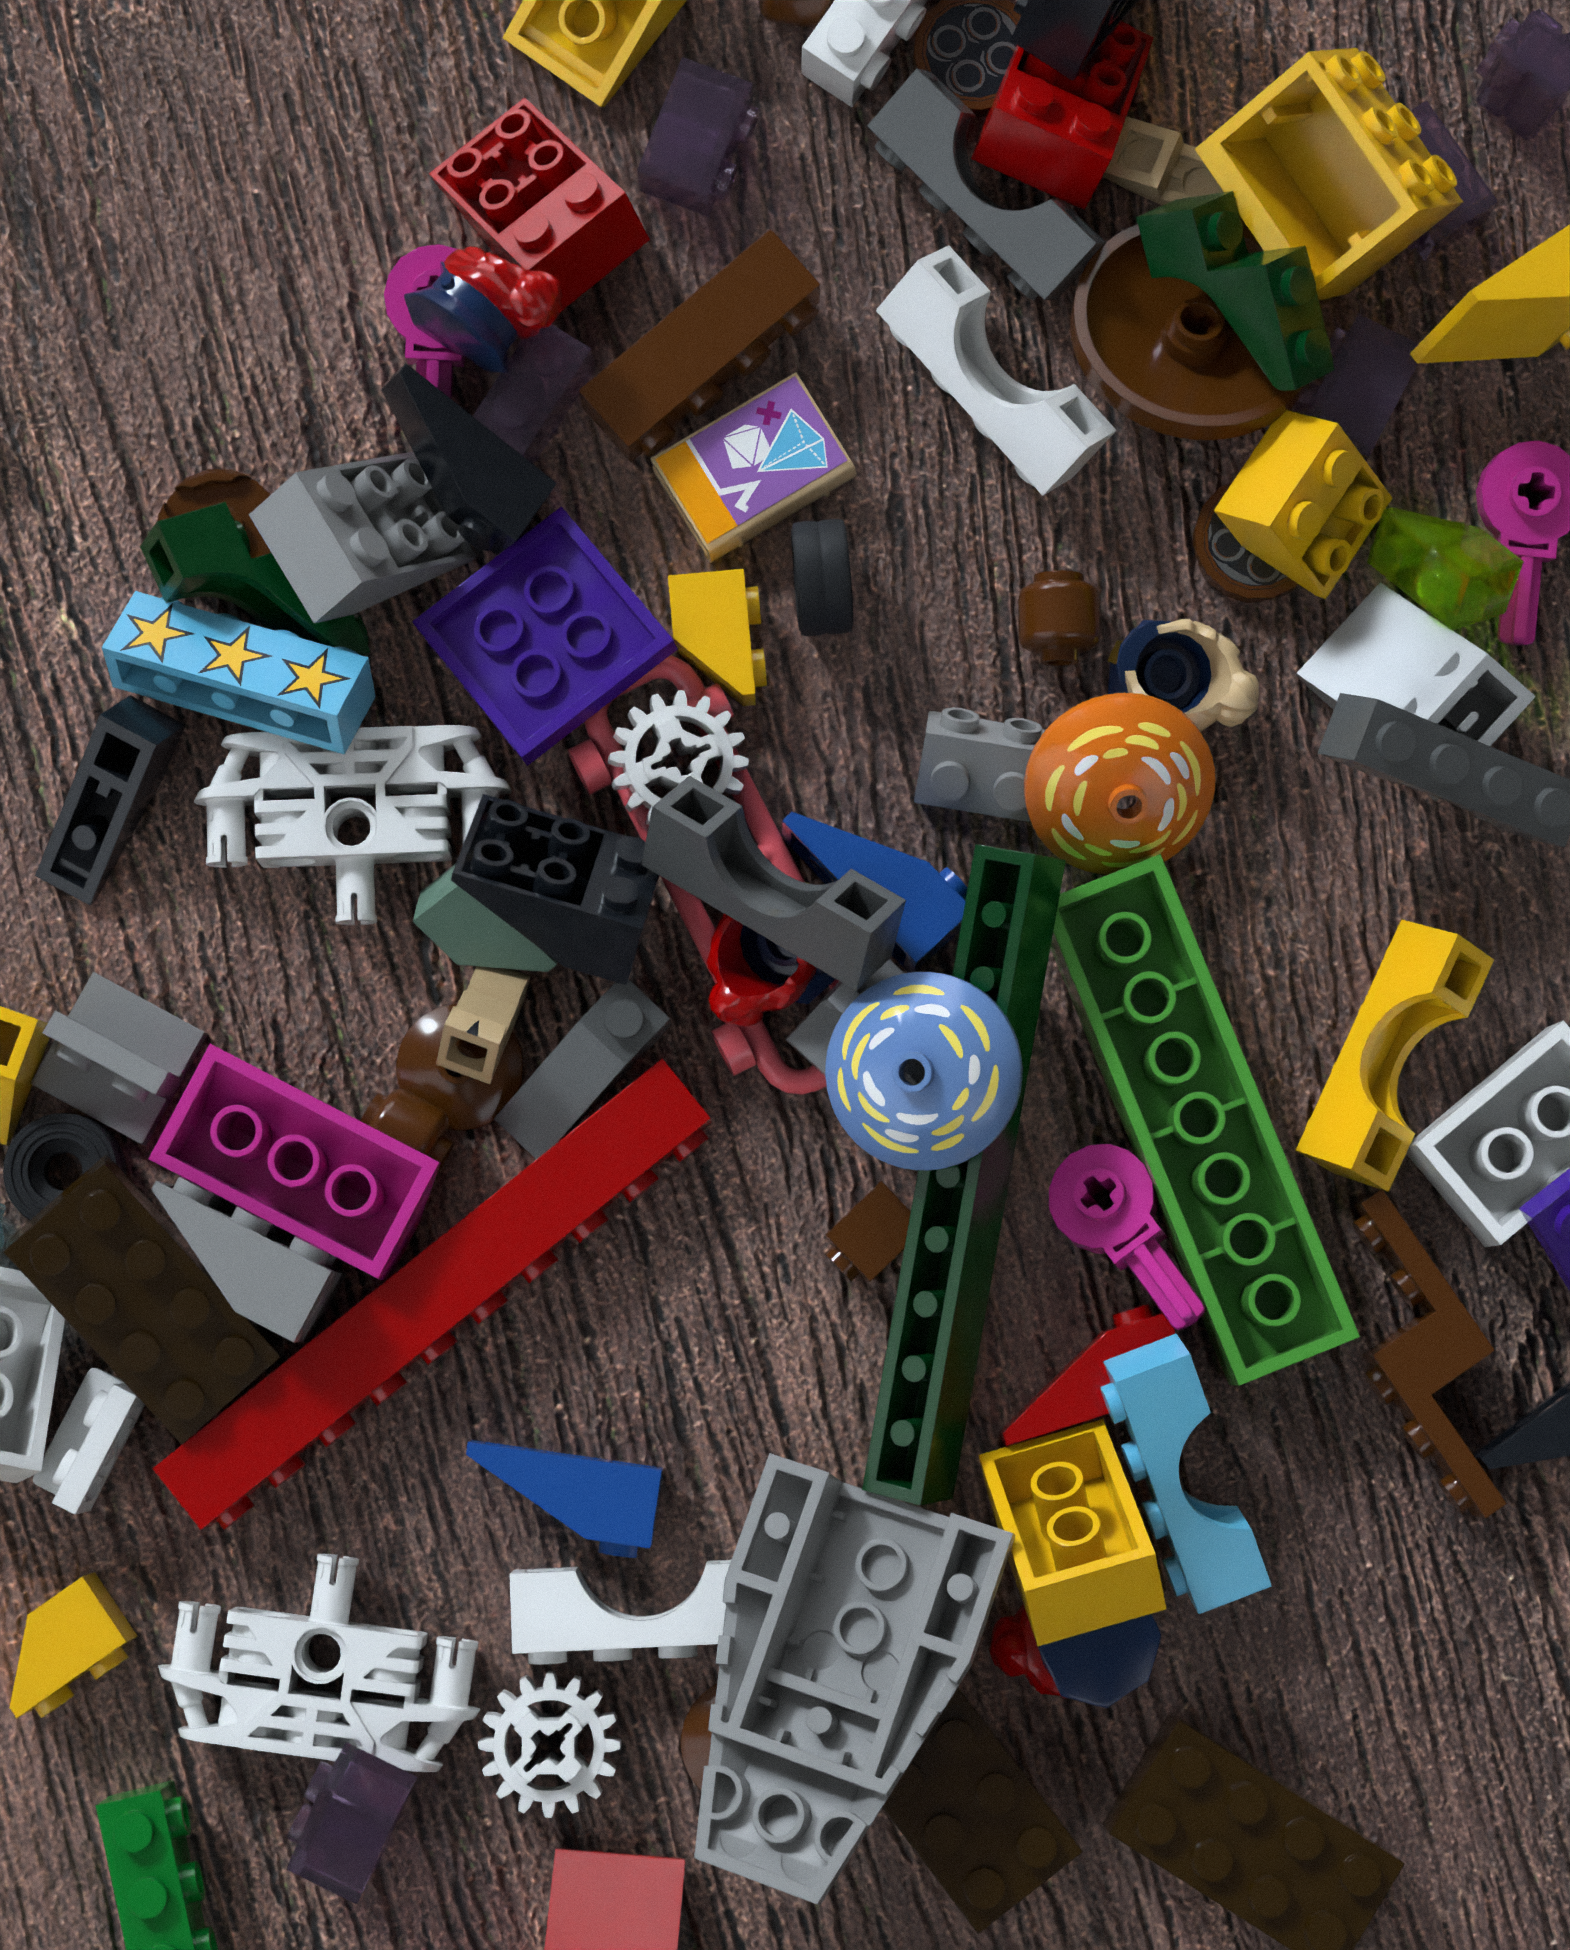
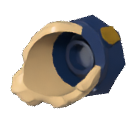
M1180 619L1177 621L1143 620L1124 640L1116 641L1108 658L1110 663L1108 694L1136 693L1166 701L1185 713L1201 732L1216 721L1227 727H1233L1241 724L1258 708L1259 682L1255 675L1243 670L1239 659L1240 651L1229 638L1219 634L1210 626L1197 621L1192 622L1191 619Z

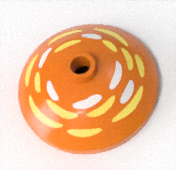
M1107 694L1089 699L1072 707L1059 716L1041 735L1033 748L1026 766L1024 777L1025 805L1035 832L1054 855L1066 860V863L1078 869L1109 875L1161 854L1165 862L1180 852L1195 837L1204 824L1213 802L1216 782L1215 766L1209 746L1201 731L1177 707L1161 699L1144 694ZM1133 795L1138 797L1137 802L1128 809L1117 807L1119 800L1125 796Z

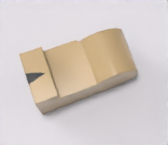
M476 966L467 990L463 991L457 1006H453L444 1024L436 1065L491 1084L523 1005L530 976L512 969ZM462 1039L488 1049L486 1057L479 1059L467 1057L458 1050L456 1042Z

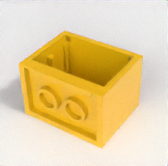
M1358 48L1309 51L1195 148V151L1223 192L1233 191L1238 214L1264 251L1306 246L1319 301L1349 294L1463 203V200L1454 189L1457 185V179L1452 169L1441 157L1429 153L1418 137L1421 133V127L1416 117L1405 105L1394 102L1382 84L1386 80L1382 68L1369 53L1359 51Z

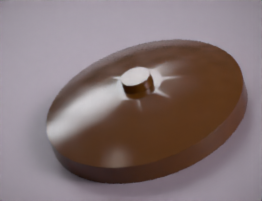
M1138 224L1113 236L1092 256L1085 266L1078 282L1071 310L1070 334L1077 361L1092 387L1114 409L1132 421L1156 432L1191 440L1234 438L1255 432L1272 424L1286 410H1291L1307 390L1310 383L1290 391H1281L1275 388L1215 302L1201 288L1178 278L1162 277L1151 279ZM1242 226L1248 253L1264 251L1249 228Z

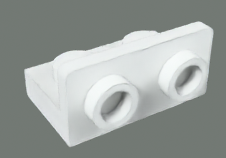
M91 1368L87 1372L43 1457L41 1472L33 1477L34 1484L55 1494L52 1503L74 1515L91 1511L145 1404L121 1379L99 1368Z

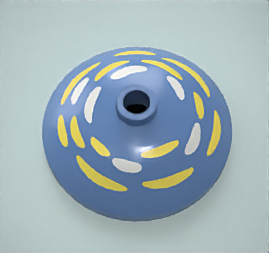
M911 972L892 976L876 983L860 994L848 1006L835 1026L827 1049L825 1065L826 1085L830 1103L841 1126L854 1142L867 1153L887 1164L904 1169L927 1171L943 1169L965 1162L981 1153L999 1137L1006 1128L1017 1106L1023 1073L1018 1039L1001 1008L986 993L971 983L958 977L936 972ZM912 1059L921 1062L925 1070L923 1080L917 1085L909 1083L904 1076V1067Z

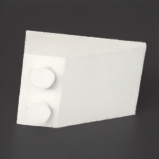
M0 1267V1480L18 1483L42 1470L65 1318L21 1271Z

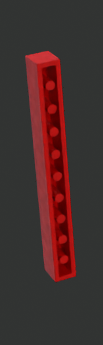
M662 1058L152 1469L200 1530L211 1527L216 1522L219 1523L223 1530H226L255 1506L248 1496L264 1483L269 1481L276 1489L299 1472L306 1465L299 1455L316 1441L320 1440L327 1448L357 1424L350 1415L369 1399L378 1407L408 1383L401 1375L404 1370L419 1358H422L427 1366H429L450 1350L458 1342L452 1332L472 1316L476 1323L480 1325L509 1301L502 1291L518 1278L523 1276L527 1283L530 1284L559 1261L552 1252L572 1235L580 1244L600 1229L609 1220L603 1212L606 1207L621 1195L631 1203L659 1180L653 1171L658 1165L672 1154L680 1163L710 1139L703 1129L712 1123L711 1118Z

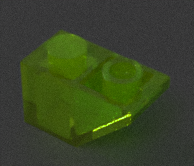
M1394 507L1383 511L1367 560L1368 564L1451 630L1504 614L1524 562L1480 527Z

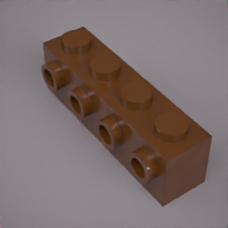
M770 228L579 390L582 408L630 462L634 461L643 452L647 457L655 455L675 436L676 431L672 427L690 412L697 417L709 410L724 393L721 386L737 372L747 376L755 371L771 354V350L768 348L770 344L786 331L790 336L798 334L813 321L819 312L815 306L820 303V283Z

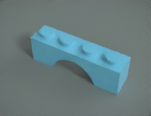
M1173 1334L1103 1361L1111 1383L1101 1386L1100 1390L1113 1423L1125 1421L1131 1441L1122 1444L1121 1448L1134 1481L1137 1482L1145 1479L1152 1499L1142 1502V1507L1155 1539L1166 1536L1173 1556L1163 1559L1162 1562L1176 1597L1187 1593L1198 1614L1272 1587L1252 1528L1238 1506L1209 1504L1192 1497L1181 1488L1179 1462L1182 1449L1194 1428L1211 1411L1192 1357L1178 1335Z

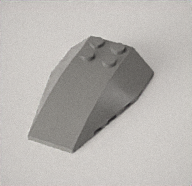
M769 1453L724 1582L722 1602L726 1604L723 1635L718 1636L716 1664L719 1665L715 1704H711L708 1731L712 1732L709 1763L708 1766H704L694 1853L695 1859L817 1905L822 1904L972 1666L1016 1536L1014 1533L954 1513L947 1517L902 1501L862 1490V1488L840 1481L829 1472Z

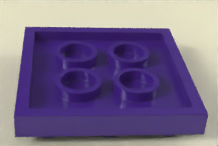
M562 506L412 621L418 632L527 766L678 650L672 637Z

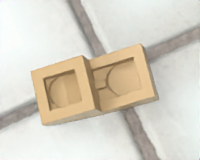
M1126 116L1114 154L1102 177L1160 205H1165L1176 199L1223 193V190L1195 151L1196 147L1185 144L1180 132Z

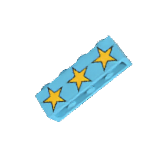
M135 591L102 646L103 655L114 688L344 755L376 697L369 658L359 655L349 648L323 645L302 639L287 630L274 631L243 622L230 614H215L190 607L178 600L165 603L163 597L159 598Z

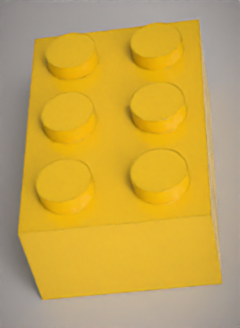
M1103 1419L978 1455L997 1528L1016 1535L1008 1560L1038 1646L1167 1609L1155 1551Z

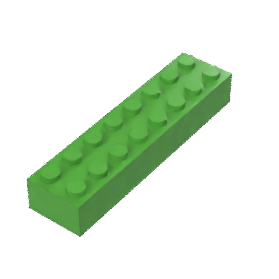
M1161 854L1061 893L1050 949L1133 1152L1144 1163L1153 1182L1158 1201V1213L1182 1272L1205 1304L1206 1311L1201 1318L1228 1384L1235 1386L1243 1385L1359 1338L1355 1323Z

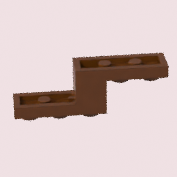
M1384 1190L1372 1191L1351 1205L1359 1219L1352 1223L1362 1242L1373 1254H1377L1382 1250L1396 1270L1395 1273L1389 1276L1390 1280L1407 1305L1413 1308L1419 1304L1424 1312L1362 1354L1371 1368L1364 1373V1377L1383 1404L1388 1405L1394 1401L1408 1422L1401 1427V1430L1416 1453L1422 1459L1431 1455L1445 1475V1477L1438 1481L1439 1486L1456 1510L1463 1513L1469 1509L1472 1515L1486 1519L1507 1503L1439 1407L1432 1394L1495 1350Z

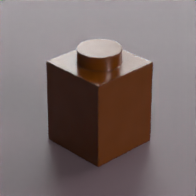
M880 1181L825 1234L824 1237L833 1245L825 1255L851 1282L859 1274L868 1282H871L904 1250L911 1211Z

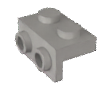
M951 707L943 709L942 712L929 711L914 803L1031 822L1024 799V777L1033 748L1045 732L1042 726L1037 722L1024 718H1009L1005 720V723L979 719L980 717L977 713L964 708Z

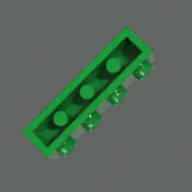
M174 1780L113 1794L95 1805L126 1950H218L213 1928L211 1926L205 1927L200 1901L205 1899L202 1871L197 1861L191 1862L186 1836L191 1834L188 1806L183 1796L177 1797Z

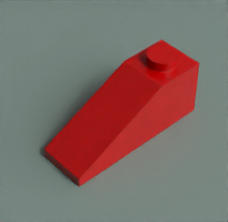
M1145 1304L1112 1315L1116 1327L1101 1331L998 1431L1002 1444L1008 1446L1109 1414L1100 1390L1101 1386L1111 1383L1103 1361L1176 1334L1163 1313L1152 1315L1150 1305Z

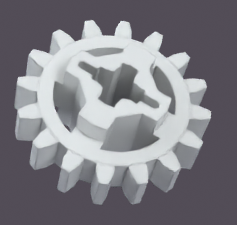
M684 690L677 691L671 706H666L658 693L652 695L649 700L651 713L646 715L642 710L633 707L627 715L630 723L634 726L633 731L617 727L613 738L619 744L625 746L624 751L612 752L608 757V764L622 767L624 772L613 780V790L630 789L632 796L625 808L628 812H631L641 805L649 809L646 818L647 825L650 822L652 807L662 799L653 794L648 787L658 785L672 791L688 776L703 783L701 774L704 767L713 764L717 760H720L719 775L712 789L721 794L726 792L738 795L744 786L738 779L732 776V772L744 770L748 766V758L733 754V749L745 739L744 734L739 732L727 735L724 727L728 723L731 714L727 710L718 714L715 718L709 715L707 712L710 707V698L705 695L696 707L687 706V697ZM679 721L695 724L708 735L700 738L682 729ZM652 729V737L656 748L652 756L636 763V751L639 741L648 730ZM675 747L680 756L699 754L685 770L686 775L681 776L677 767L666 769L664 766L658 768L667 759L671 752L670 748Z
M548 1671L543 1687L536 1688L534 1681L529 1675L523 1676L520 1679L522 1695L516 1697L513 1693L504 1689L497 1698L505 1712L501 1714L487 1711L483 1718L485 1724L495 1729L494 1735L483 1737L478 1741V1749L494 1752L495 1758L482 1769L484 1776L501 1774L504 1781L496 1793L500 1799L509 1795L512 1791H516L521 1795L518 1806L519 1812L525 1813L534 1800L542 1802L545 1818H552L557 1802L564 1800L571 1813H576L580 1809V1792L585 1791L595 1799L602 1794L603 1790L595 1779L597 1774L614 1776L617 1766L604 1758L605 1752L619 1750L621 1748V1739L615 1736H606L605 1729L616 1722L617 1715L615 1712H606L599 1715L596 1707L603 1696L599 1689L589 1694L586 1698L579 1694L582 1678L575 1675L566 1688L558 1686V1678L555 1671ZM544 1700H555L570 1706L562 1714H542L536 1706L531 1704ZM567 1723L572 1724L567 1729L564 1735L565 1738L560 1746L561 1752L564 1754L562 1757H559L554 1752H550L544 1758L540 1756L533 1764L528 1763L536 1753V1748L540 1742V1738L536 1733L538 1730L549 1736L556 1730L560 1731ZM587 1723L591 1728L594 1741L593 1756L590 1764L585 1761L586 1758L578 1751V1733ZM510 1724L515 1727L514 1730L522 1737V1755L513 1764L507 1750V1734ZM538 1774H558L565 1782L569 1783L557 1787H544L533 1784L531 1781Z

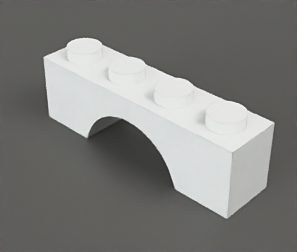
M948 245L917 260L876 309V312L890 326V331L895 339L902 345L910 348L930 370L935 383L942 390L950 393L972 417L978 431L985 437L993 440L1012 461L1018 475L1044 496L1072 479L1117 430L1075 384L1054 391L1035 390L1018 383L1001 368L990 350L985 331V311L991 291Z
M731 1560L707 1561L700 1581L684 1601L668 1611L648 1616L625 1614L603 1603L591 1591L579 1567L513 1570L509 1574L512 1654L528 1653V1664L535 1665L567 1662V1651L593 1650V1661L633 1659L632 1648L658 1647L659 1658L698 1656L697 1645L718 1644V1636L723 1635L726 1604L722 1600L725 1577Z

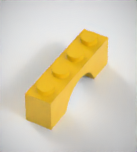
M1401 919L1364 1002L1360 1006L1358 1015L1342 1050L1333 1065L1331 1074L1315 1109L1306 1124L1296 1151L1334 1174L1389 1192L1415 1135L1403 1120L1397 1102V1086L1402 1067L1415 1045L1430 1031L1446 1022L1468 1018L1494 959L1459 934Z

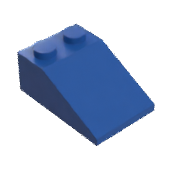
M794 812L789 813L782 820V838L784 842L824 884H830L839 880L850 869H853L906 900L892 957L907 973L916 972L960 931L968 887L948 867H945L939 873L927 861Z

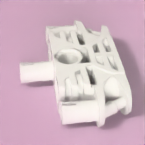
M464 725L364 727L358 729L345 755L269 732H247L225 736L221 746L230 750L224 764L219 765L210 786L199 790L194 803L206 806L207 866L226 868V842L227 861L232 862V867H241L248 864L245 840V806H254V813L261 822V824H255V837L262 845L255 847V856L258 863L263 868L336 865V924L355 925L354 901L357 899L358 921H361V925L377 923V915H375L374 864L451 861L452 848L447 840L451 838V825L446 817L451 815L450 798H461L464 844L482 794L499 798L500 795L511 793L512 790L507 781L495 776L485 756L480 755L474 742L479 740L482 735L475 727ZM456 749L464 764L463 770L465 773L445 771L444 752ZM248 756L259 758L260 777L241 780V770ZM437 792H438V794H427V795H400V796H391V794L437 793ZM376 795V811L362 799L351 797L338 800L331 805V797ZM315 797V799L269 800L277 798ZM361 817L370 822V833L362 843L349 846L338 841V830L347 819Z
M320 1553L317 1554L318 1565L310 1616L239 1606L228 1610L226 1623L233 1624L232 1631L224 1635L223 1647L229 1648V1654L221 1658L219 1670L210 1669L217 1619L221 1606L206 1603L205 1606H200V1602L179 1601V1616L171 1664L158 1665L161 1677L172 1683L178 1705L184 1710L188 1725L178 1728L180 1737L184 1739L415 1772H437L443 1764L435 1757L443 1745L451 1741L464 1721L475 1719L480 1711V1708L468 1705L475 1653L479 1642L462 1638V1641H459L455 1666L453 1665L456 1637L438 1636L436 1638L437 1650L430 1698H419L421 1679H417L416 1674L423 1668L425 1656L419 1654L420 1649L427 1643L428 1633L349 1622L356 1567L359 1565V1559L349 1556L339 1558L335 1583L334 1575L338 1555ZM326 1634L337 1641L341 1657L336 1667L322 1668L311 1660L309 1644L314 1635ZM235 1673L280 1679V1683L275 1685L235 1679ZM344 1674L341 1693L297 1687L298 1675L311 1683L325 1684ZM358 1690L405 1696L404 1702L362 1697L358 1696ZM202 1691L222 1696L218 1721H207L202 1705L204 1698ZM410 1721L431 1722L427 1728L428 1734L418 1749L406 1745Z

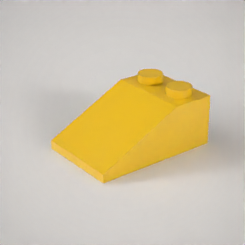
M523 0L502 38L598 106L605 107L687 0Z
M1570 224L1470 290L1412 350L1410 355L1416 363L1539 357L1559 342L1568 350L1570 348Z

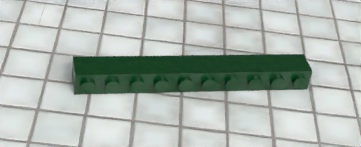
M975 844L952 976L965 980L981 989L1007 1016L1014 1029L1021 1051L1023 1065L1022 1086L1017 1106L1010 1121L989 1147L973 1158L955 1166L928 1171L918 1170L862 1490L920 1506L953 1499L1066 863V860Z

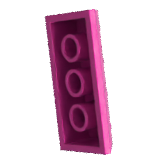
M209 1044L148 1158L158 1165L369 1275L385 1281L393 1275L420 1223L441 1164L429 1156L212 1044Z

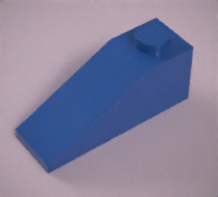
M478 1440L468 1442L466 1450L468 1457L583 1538L600 1541L598 1553L637 1558L638 1547L651 1548L654 1538L663 1467Z

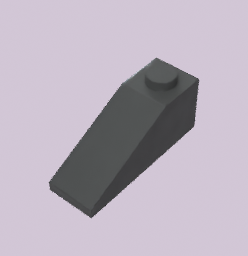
M629 979L627 985L615 982L574 1025L497 1114L494 1120L535 1159H538L569 1134L672 1026L670 1018Z

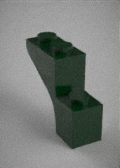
M1233 191L1176 199L1136 217L1151 279L1162 277L1178 278L1188 281L1206 292L1275 388L1281 391L1296 390L1335 370L1330 341L1326 333L1316 291V282L1311 270L1306 246L1248 253Z
M226 501L157 521L140 546L165 603L189 597L219 598L238 605L267 629L274 631L287 630L302 639L331 647H346L366 657L371 652L368 647L367 629L357 614L313 623L273 554L269 553L251 558L247 532L239 521H234Z

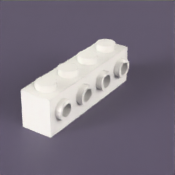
M835 0L802 46L801 74L850 107H853L866 88L872 91L879 84L891 63L889 55L899 40L902 38L907 41L915 33L925 16L927 9L923 6L928 0Z

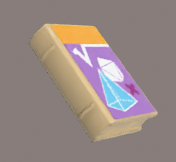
M797 372L651 458V462L654 465L652 470L711 563L737 547L743 548L745 542L823 496L829 497L831 491L853 479L857 474L853 462Z

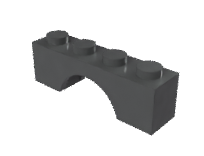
M916 68L867 125L880 139L874 145L875 149L899 171H903L908 166L924 182L918 188L919 192L943 214L952 209L968 225L962 232L963 235L981 253L991 257L996 252L1012 268L1007 274L1008 279L1025 296L1033 301L1039 295L1044 300H1058L1081 275L1092 256L1106 241L1065 201L1051 199L1033 208L1013 211L998 205L987 197L977 185L968 161V138L975 114L932 72Z
M1345 693L1339 694L1318 754L1366 774L1410 787L1452 803L1475 815L1474 818L1522 838L1566 847L1570 836L1569 779L1382 700Z
M688 776L652 807L641 864L856 991L891 958L906 903L904 898L853 869H850L839 880L824 885L804 883L786 875L776 868L755 844L747 827L743 806L691 776Z

